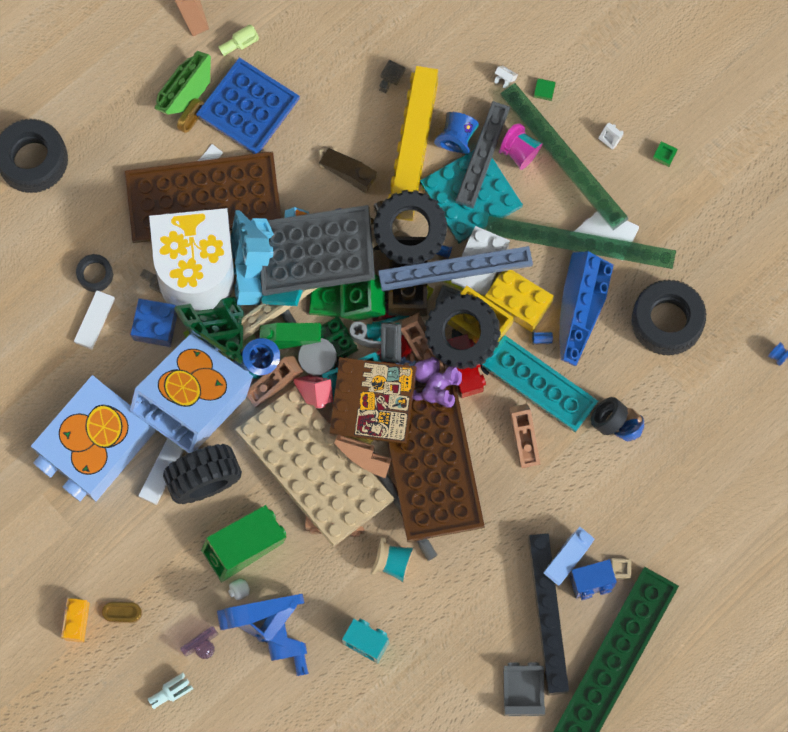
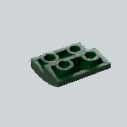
M339 316L321 325V338L328 340L334 346L337 352V361H339L340 357L346 358L358 351L357 345Z

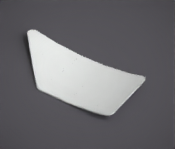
M212 144L198 161L218 159L223 152Z

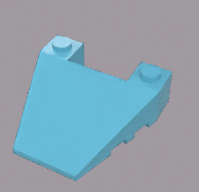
M236 210L231 232L232 258L235 259L234 275L237 276L236 283L234 284L237 305H260L261 297H263L260 282L262 266H268L269 259L273 257V247L270 246L268 237L240 210Z

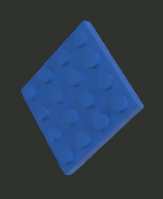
M239 57L196 115L253 154L260 153L299 101L300 96Z

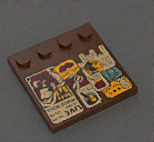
M340 357L329 434L407 444L417 367Z

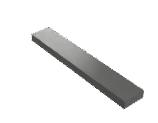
M492 101L456 198V203L474 208L510 106Z

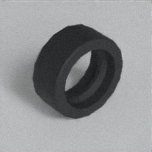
M87 255L77 265V279L82 287L88 291H103L109 287L113 280L112 266L101 255ZM100 263L104 266L106 274L103 280L98 283L86 281L84 270L90 264Z
M616 397L606 398L594 409L591 416V424L603 435H611L618 431L626 421L628 409Z

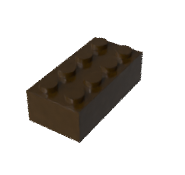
M394 236L400 243L408 246L417 245L426 238ZM394 260L389 262V269L407 266V264L403 263L402 265L398 264ZM427 284L389 290V316H413L417 313L420 316H427Z

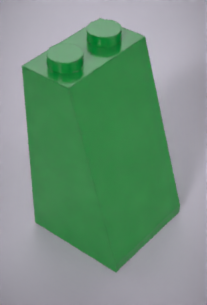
M266 505L206 538L201 551L221 583L279 547L286 540L284 527L282 525L279 526L275 520L274 512L268 509Z

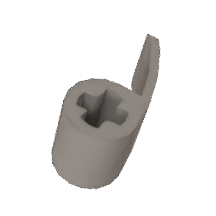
M355 322L351 325L350 336L355 343L369 348L381 349V341L366 339L367 327L364 323ZM362 330V334L355 335V331Z

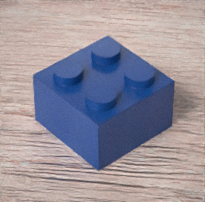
M139 298L130 334L133 341L171 347L178 317L174 309L176 305Z
M610 559L573 569L569 575L575 598H581V600L590 599L593 597L592 595L599 592L600 595L611 593V590L617 583Z

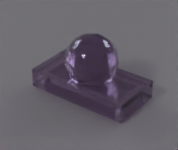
M211 626L182 646L180 650L186 657L196 652V655L201 659L211 658L215 652V647L210 640L219 634L214 626Z

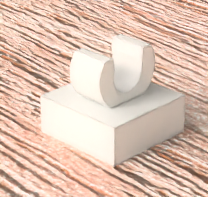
M502 65L495 71V74L499 76L495 78L494 82L497 84L502 78L505 81L503 88H507L510 82L516 80L518 74Z
M608 123L598 139L613 150L622 138L623 131H619L616 125Z

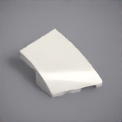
M600 208L591 218L586 219L575 231L570 232L569 235L623 261L639 226Z

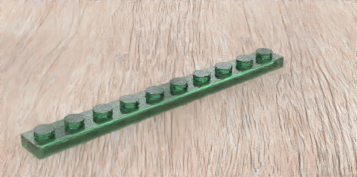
M514 83L500 93L504 101L534 137L543 143L544 149L610 228L615 230L626 222L628 216L518 85Z
M489 216L486 231L503 238L577 252L589 251L599 256L673 269L677 251Z

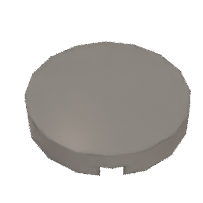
M321 338L319 343L303 345L299 351V363L302 369L313 376H322V374L332 370L337 362V352L334 346Z

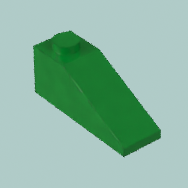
M273 323L260 326V338L273 341L279 349L321 342V324Z

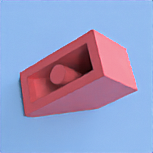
M313 375L293 379L294 384L307 404L314 405L315 408L326 407V404L333 402L331 379Z

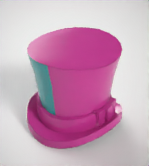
M515 124L506 133L499 153L502 154L503 152L506 156L509 155L518 168L523 170L536 157L543 143L526 135L524 132L525 127L522 124Z

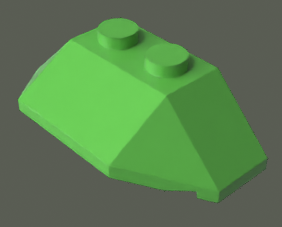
M196 51L194 56L179 65L158 93L155 109L165 114L180 113L186 110L192 100L198 99L210 83L211 56Z

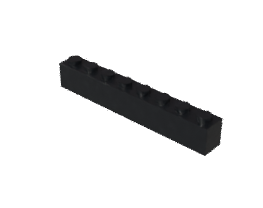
M549 533L529 535L528 543L548 696L568 694L569 686L556 585L544 574V571L552 561Z

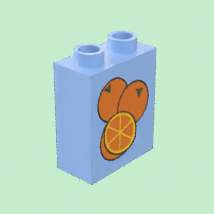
M190 334L135 388L130 411L185 451L192 453L246 399L253 376L249 374L244 364H239L237 361L232 362L219 353L216 347Z
M92 375L31 445L39 455L33 464L50 478L56 471L64 475L68 480L62 487L79 502L86 494L96 502L156 430L130 411L131 406Z

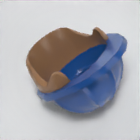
M627 408L628 415L626 421L614 433L615 436L627 442L639 438L644 430V418L633 408Z

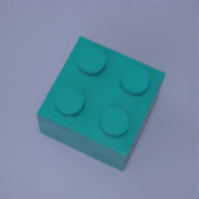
M361 618L358 621L353 619L342 638L343 645L378 664L389 645L387 633L379 628L376 631L370 628V624Z

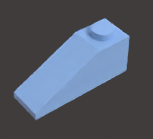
M579 527L563 544L544 571V574L559 586L595 539Z

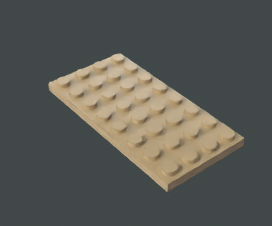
M296 386L235 429L236 434L333 547L394 501L393 496L373 473L351 461L336 446L335 440L337 436L329 434L330 424L313 405L305 402Z

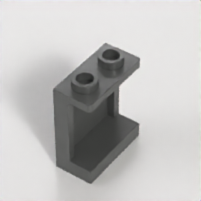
M512 662L508 663V666H504V716H545L544 666H540L538 662H530L528 666H520V663Z

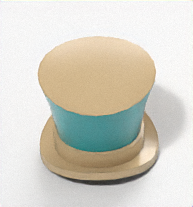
M381 537L371 575H374L377 571L384 572L404 583L414 547L391 546L386 543L384 537Z

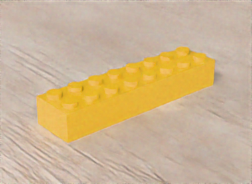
M416 66L415 72H411V86L407 93L408 102L404 109V124L401 125L400 131L401 141L398 142V156L394 163L395 171L391 179V194L388 195V199L392 194L402 193L403 190H408V192H413V190L419 191L438 87V69ZM407 210L401 212L395 219L413 221L415 211Z

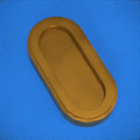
M197 98L191 101L178 120V130L187 133L192 129L199 119L196 114L204 105L203 101Z
M109 602L103 607L102 615L106 621L111 623H135L141 619L142 609L133 602Z

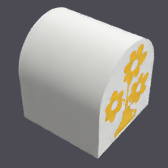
M227 208L149 216L153 261L160 291L165 301L176 306L191 304L195 311L213 309L221 299L230 298L235 279Z

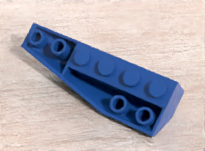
M589 251L572 253L561 303L560 358L562 361L573 366H577L606 301L614 266Z

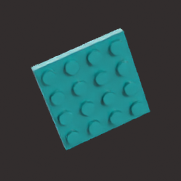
M474 150L420 180V184L426 194L430 195V198L435 199L440 208L442 207L447 220V227L458 244L470 238L475 226L486 229L523 207L522 202L493 158L491 159L474 208L456 203V198Z

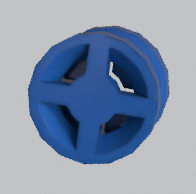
M780 342L768 357L776 360V364L781 366L788 358V350Z

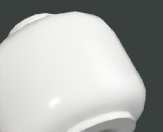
M243 579L231 582L229 585L230 590H228L229 595L236 600L245 598L249 595L250 591L247 582Z

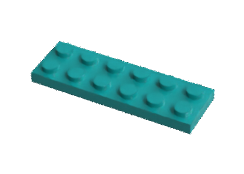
M506 335L500 340L492 357L486 359V362L482 364V367L575 433L598 404V400Z

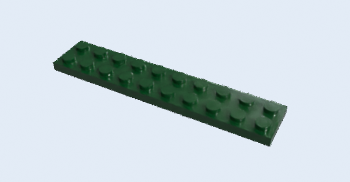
M644 566L553 732H600L679 585Z

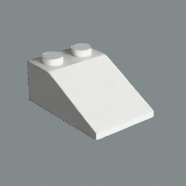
M475 226L462 257L508 250L510 240ZM497 272L453 279L451 282L463 288L467 285L485 297Z

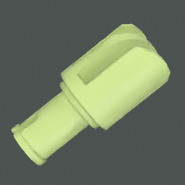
M247 25L232 34L231 40L218 47L223 56H226L237 48L243 50L258 41L259 36L252 25Z

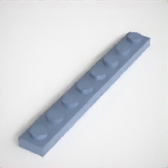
M526 246L379 270L378 274L381 290L386 291L532 267L533 261L530 247Z

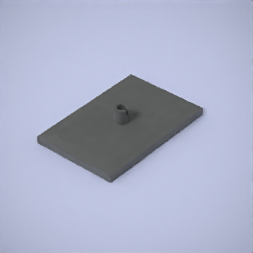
M369 205L268 220L274 234L269 239V244L273 247V257L269 259L268 266H262L261 270L262 294L264 296L295 290H308L375 280Z

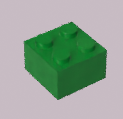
M375 275V280L340 285L342 318L359 321L385 315V291L381 290L379 276Z

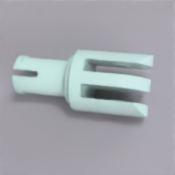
M184 673L163 684V690L148 698L153 709L167 700L175 701L194 689L192 685L187 686L189 681L187 678L183 679L185 677Z

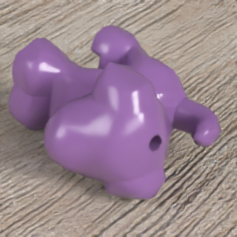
M435 357L418 361L414 365L417 367L416 380L427 384L422 393L414 390L413 399L425 400L430 403L437 402L445 407H452L455 397L450 395L448 390L444 389L448 385L461 384L462 373L456 367H448L445 373H439L440 362Z

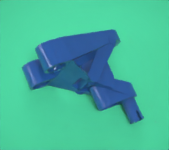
M303 594L217 611L220 630L238 627L256 637L258 641L268 643L271 661L293 657L296 676L309 674L305 654H307L306 643L287 638L285 627L286 620L296 609L297 605L305 603ZM267 617L260 629L252 624Z

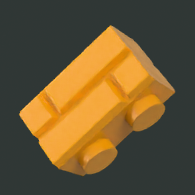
M67 598V609L65 610L61 638L65 641L84 643L90 603L87 600Z

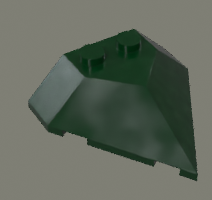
M235 297L223 298L213 309L195 311L191 304L174 307L189 333L221 350L239 364L242 363V318L244 317V311L240 305H237Z

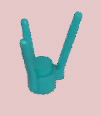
M396 316L367 324L368 339L381 341V323H391L409 316Z

